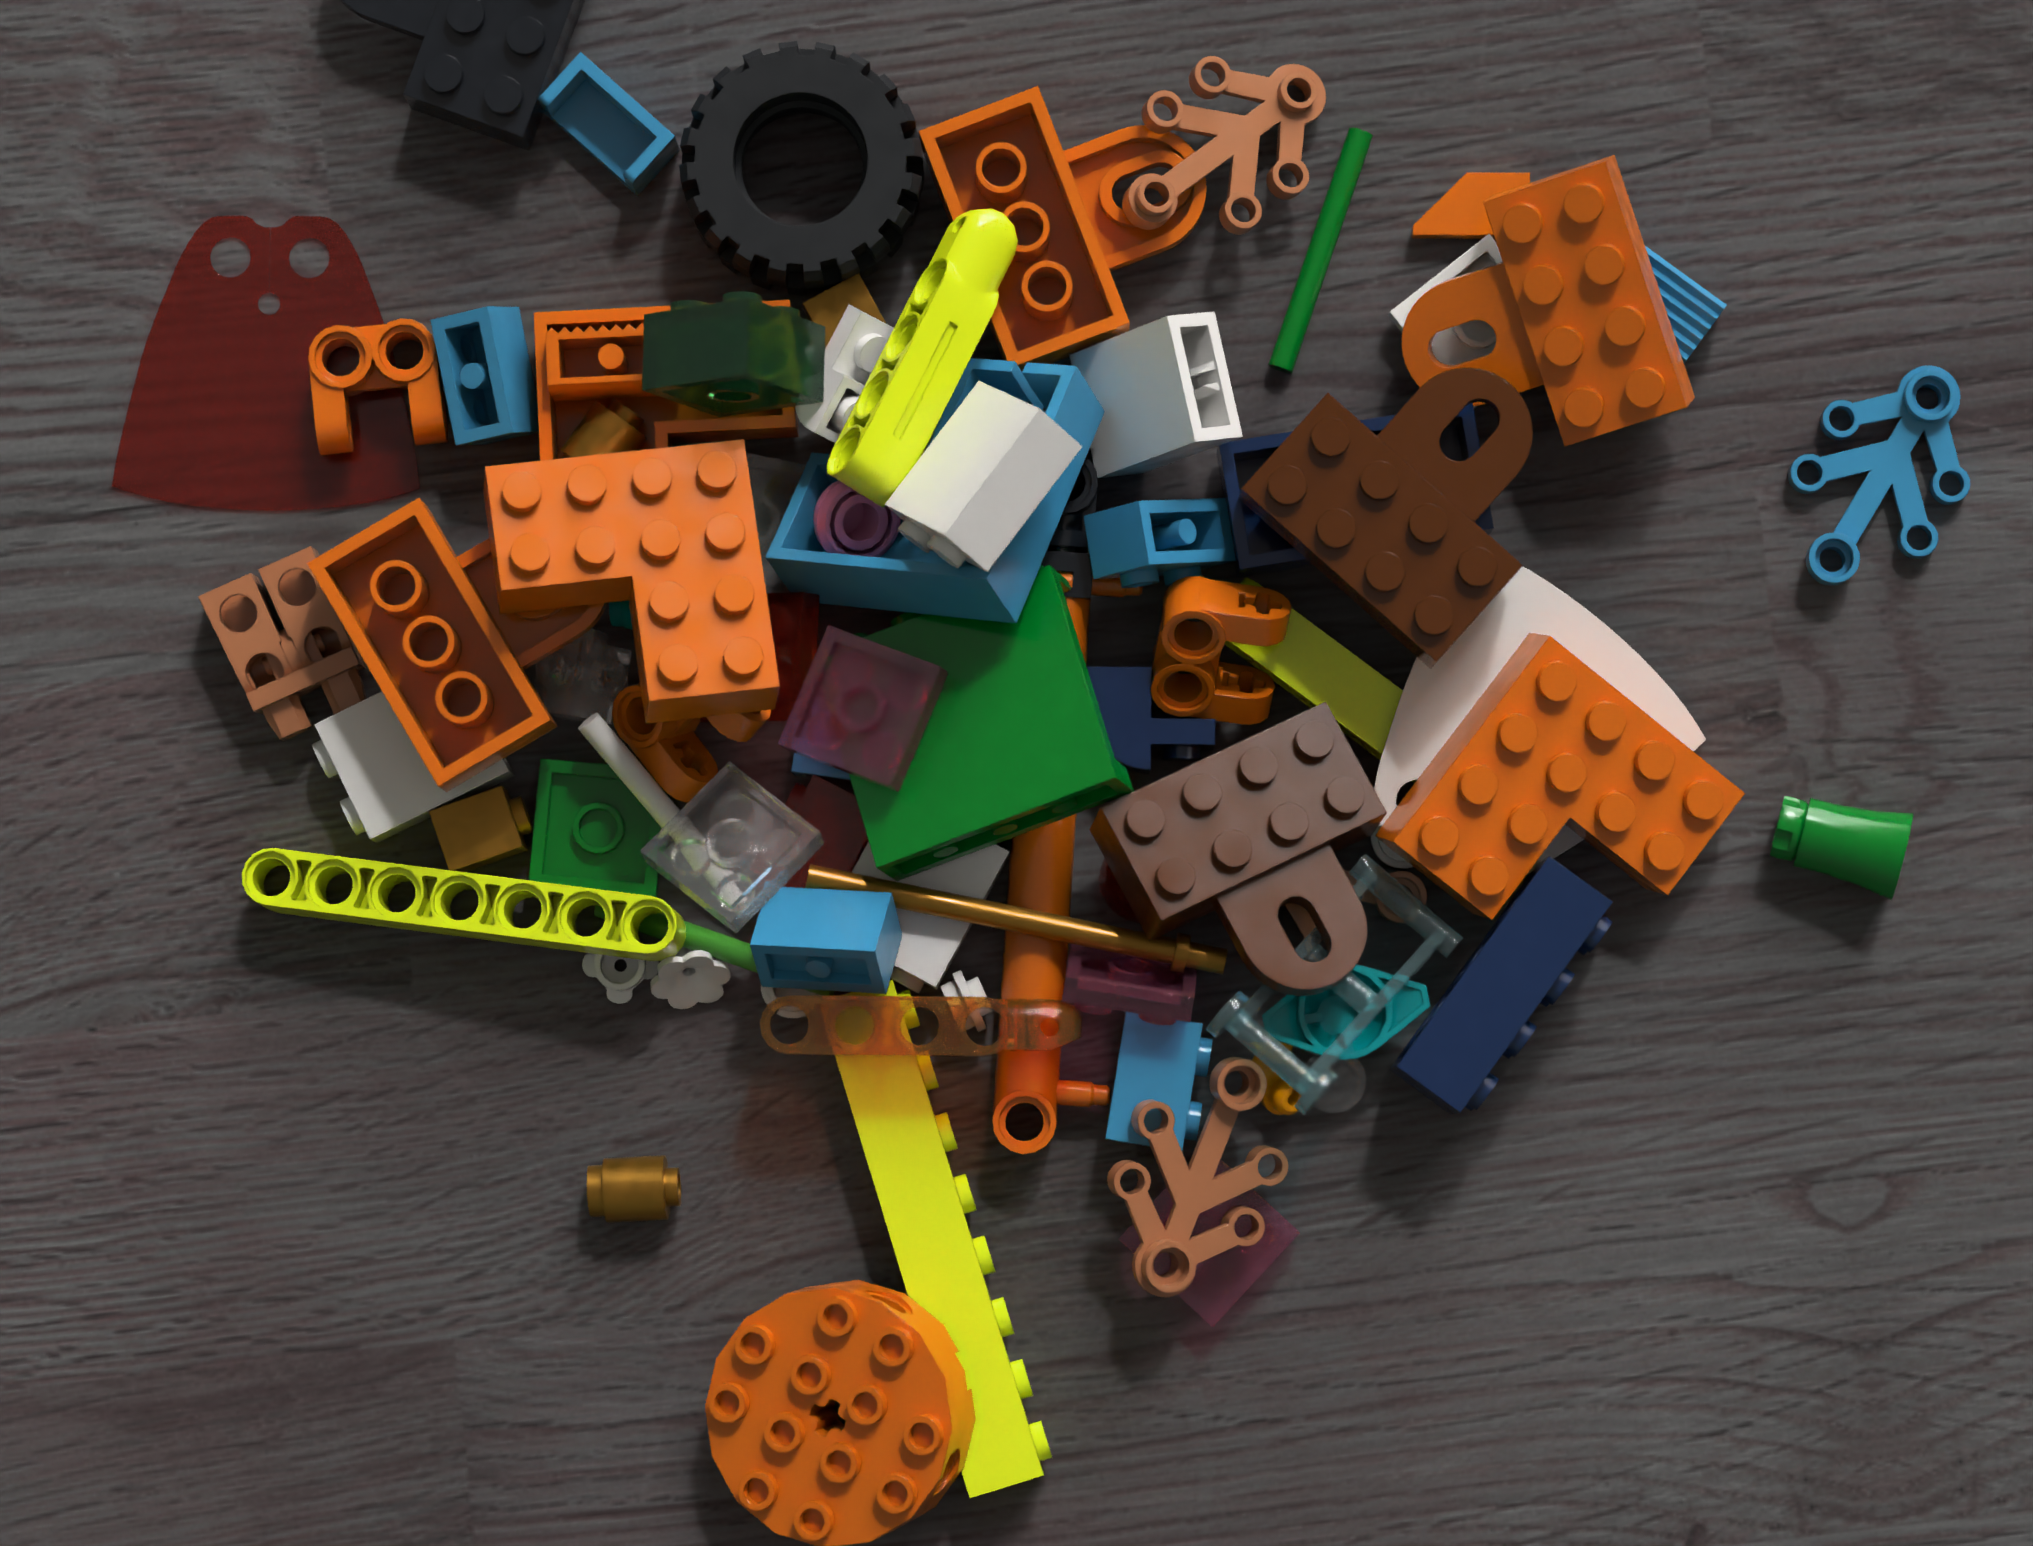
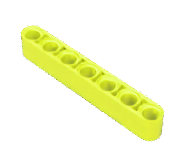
M278 848L262 849L252 854L245 862L242 871V885L246 894L268 910L280 914L646 961H662L667 957L675 956L683 947L686 939V925L681 915L663 899L648 895ZM277 866H287L290 872L288 887L276 896H267L264 890L266 875ZM339 874H350L353 888L349 897L339 904H329L326 898V888L330 880ZM401 882H412L415 887V898L411 906L402 912H391L388 906L390 891ZM463 890H475L478 895V906L474 914L465 920H454L450 911L453 898ZM526 898H538L542 910L539 920L528 928H517L513 922L515 906ZM588 906H601L605 913L603 927L592 936L583 937L578 935L575 924L578 914ZM656 913L666 915L668 930L665 937L655 944L646 945L641 943L638 929L644 918Z

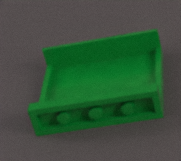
M1051 565L1040 566L1017 623L906 612L895 617L890 622L891 627L870 635L855 633L844 636L832 644V650L814 656L876 868L895 881H900L1134 792L1127 768L1114 757L1064 596L1065 592L1071 590L1069 582Z

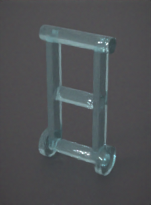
M1366 854L1349 872L1357 880L1353 885V889L1359 900L1370 891L1426 941L1378 994L1372 991L1352 972L1341 983L1332 988L1359 1015L1320 1058L1309 1068L1253 1019L1277 992L1264 984L1250 999L1243 992H1237L1206 1028L1215 1038H1218L1227 1030L1297 1091L1301 1098L1294 1107L1303 1115H1306L1319 1102L1337 1080L1338 1075L1330 1069L1332 1065L1437 950L1447 958L1463 940L1456 931ZM1317 927L1295 949L1298 956L1308 962H1319L1325 959L1327 951L1320 945L1324 940Z

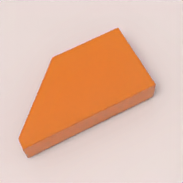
M1467 172L1413 225L1412 238L1483 239L1486 235L1490 234L1495 239L1483 202L1493 195L1529 184L1530 173Z

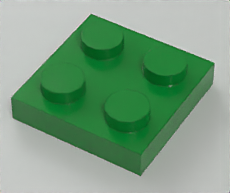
M540 758L529 880L658 897L664 830L608 764Z

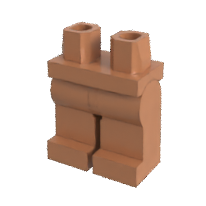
M312 546L258 569L284 626L282 630H280L269 606V600L259 578L252 573L198 596L246 692L253 711L264 714L268 724L282 741L313 728L300 698L305 694L322 687L334 714L367 699L363 680L359 673V670L365 668L361 656L307 565L308 562L320 556L318 551Z

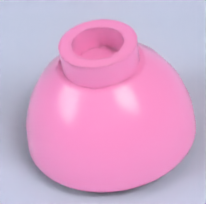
M838 480L828 486L818 498L814 508L813 524L816 537L826 552L880 558L896 540L901 518L887 506L881 507Z

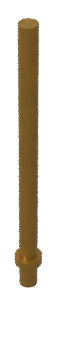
M812 864L809 867L805 887L891 892L895 907L899 909L1171 964V971L1184 973L1185 967L1223 974L1227 958V949L1190 942L1191 935L1178 933L1176 939L1160 936L1149 941L1145 932Z

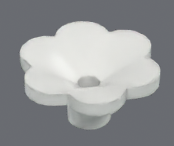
M682 947L675 956L667 957L658 964V975L651 980L650 986L651 993L655 997L668 999L670 1006L673 1008L688 1009L698 1002L712 1003L719 1000L724 993L723 984L727 983L731 978L730 967L723 961L713 960L712 955L707 951H692Z

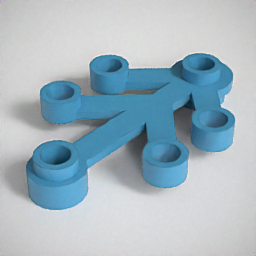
M1931 365L1920 366L1911 370L1902 378L1897 392L1854 403L1848 400H1836L1831 402L1822 411L1820 427L1823 433L1833 440L1849 438L1861 425L1900 418L1887 441L1822 457L1815 454H1804L1799 456L1790 465L1788 481L1795 491L1802 494L1815 493L1826 482L1868 472L1833 533H1826L1820 536L1807 550L1806 567L1809 574L1817 582L1833 586L1845 582L1854 575L1860 563V553L1856 543L1890 486L1902 526L1897 535L1899 550L1908 558L1921 559L1929 555L1936 548L1938 532L1935 526L1927 519L1910 454L1922 432L1924 433L1936 471L1929 481L1931 496L1940 504L1953 505L1961 501L1968 494L1971 485L1968 473L1959 465L1948 423L1959 408L1960 390L1956 380L1946 370ZM1930 388L1937 394L1938 403L1934 409H1924L1917 403L1916 393L1918 389ZM1842 409L1850 415L1851 426L1849 429L1839 431L1831 426L1829 416L1832 410ZM1802 463L1813 464L1819 471L1818 482L1813 485L1802 483L1797 476L1798 466ZM1952 474L1959 479L1961 487L1957 495L1949 496L1941 491L1939 487L1941 475ZM1911 528H1920L1927 533L1929 541L1925 549L1916 550L1908 544L1907 534ZM1832 549L1839 553L1842 565L1838 571L1829 572L1821 566L1820 554L1823 550Z

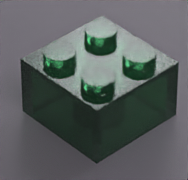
M738 291L725 293L723 295V302L708 304L696 300H679L670 304L669 311L644 314L642 390L717 417L824 402L825 326L801 318L800 311L796 308L770 306L762 303V296L757 293Z

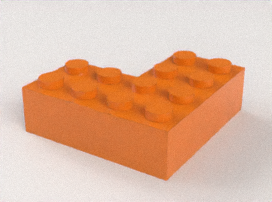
M744 439L485 466L483 493L499 614L629 600L646 724L775 709L780 683Z
M1529 633L1382 825L1375 837L1471 913L1493 920L1564 825L1568 826L1645 889L1669 895L1745 793L1551 636Z

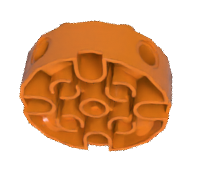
M862 1280L810 1286L786 1293L746 1317L716 1358L705 1404L712 1458L736 1501L774 1533L815 1546L870 1543L935 1508L965 1466L976 1418L972 1390H967L965 1370L955 1354L959 1351L945 1326L905 1293ZM835 1402L841 1404L838 1412L834 1409ZM838 1415H839L842 1419L846 1420V1423H845V1424H842V1423L838 1420Z

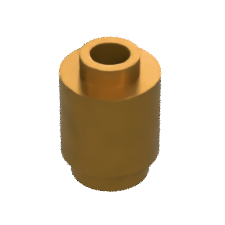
M614 398L607 408L595 401L560 451L565 454L563 458L640 450L647 440L638 431L644 420Z
M665 1155L604 1158L602 1165L588 1166L587 1201L590 1217L605 1216L607 1223L668 1220L670 1207L681 1206L679 1168H668Z

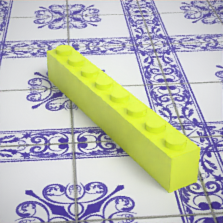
M892 979L889 982L886 994L850 992L819 1002L907 1295L945 1326L959 1351L955 1354L965 1370L967 1390H972L976 1420L965 1466L961 1471L969 1498L1044 1476L1040 1461L1052 1458V1454L1042 1422L1038 1421L1029 1424L1022 1399L1033 1396V1392L1023 1360L1019 1359L1010 1362L1003 1337L1014 1334L1004 1297L991 1300L984 1276L996 1271L985 1235L972 1239L965 1214L977 1209L966 1173L953 1177L946 1152L956 1150L958 1147L947 1112L935 1115L927 1092L939 1088V1084L929 1052L925 1051L916 1054L909 1029L919 1027L920 1022L910 990L897 993Z

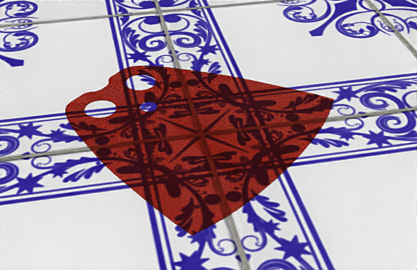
M247 216L212 217L196 230L176 265L145 344L121 435L114 469L113 487L171 503L220 509L262 511L305 510L356 505L383 500L420 489L417 460L402 389L366 391L349 397L353 430V452L320 455L308 361L311 343L321 331L335 325L362 327L384 324L359 256L346 233L335 221L321 216H295L279 227H271V241L270 227L260 226ZM229 237L243 241L249 248L251 255L250 264L246 271L239 276L231 278L217 273L212 267L210 259L211 251L215 244ZM302 239H318L325 244L329 251L328 267L317 277H301L290 266V251L295 243ZM269 270L270 293L276 294L281 303L279 310L271 315L263 314L258 307L259 298L263 294L269 293ZM347 346L335 349L327 361L328 372L335 376H345L352 373L359 364V351ZM392 350L390 355V362L392 366L397 368L395 357Z

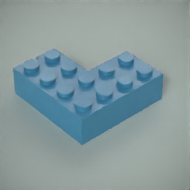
M970 358L932 434L928 446L976 383L980 381L1040 408L1082 446L988 572L965 560L959 568H956L938 556L934 551L930 550L929 553L923 551L900 532H898L896 540L890 549L880 558L826 552L816 537L813 514L820 495L828 486L838 480L827 474L826 467L830 454L811 453L765 558L796 601L1017 623L1105 413L1078 367L1026 362L1023 371H1021L1015 361Z

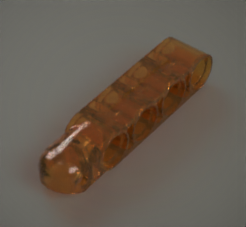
M789 995L778 997L767 1005L761 1016L760 1029L762 1037L768 1046L780 1054L789 1056L989 1057L997 1055L1001 1051H1051L1082 1038V1017L1080 1011L1073 1004L1057 999ZM785 1008L800 1009L808 1018L809 1027L807 1034L801 1041L794 1044L779 1042L772 1031L774 1017ZM922 1008L929 1010L938 1019V1034L928 1044H911L902 1035V1020L907 1013L914 1009ZM848 1009H863L873 1018V1033L862 1044H847L837 1034L836 1025L838 1018ZM977 1010H993L1003 1021V1034L992 1045H977L970 1040L966 1033V1022L970 1015ZM1051 1019L1058 1024L1059 1031L1056 1035L1046 1036L1042 1033L1040 1025L1044 1020Z

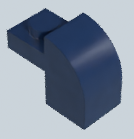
M1087 666L1114 757L1127 770L1140 774H1149L1151 770V749H1163V760L1198 761L1201 760V750H1213L1215 746V719L1151 718L1152 667Z

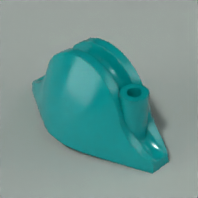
M1356 964L1341 983L1328 991L1309 996L1287 994L1262 1015V1023L1266 1037L1328 1058L1341 1060L1355 1059L1378 1049L1428 1009L1430 1002L1426 985Z

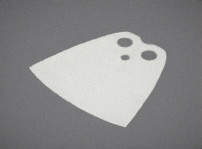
M1522 566L1432 669L1425 665L1418 657L1416 658L1398 703L1376 774L1374 790L1387 812L1379 825L1382 827L1397 807L1396 799L1400 788L1409 781L1418 780L1529 633L1551 636L1692 751H1695L1706 738L1672 689L1633 648L1573 598ZM1564 825L1527 874L1534 871L1539 862L1548 856L1554 859L1584 839Z

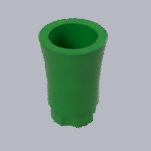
M1784 796L1769 856L1782 860H1794L1793 866L1829 875L1892 900L1909 840L1913 813L1874 811L1837 805L1810 798L1809 803L1795 797Z

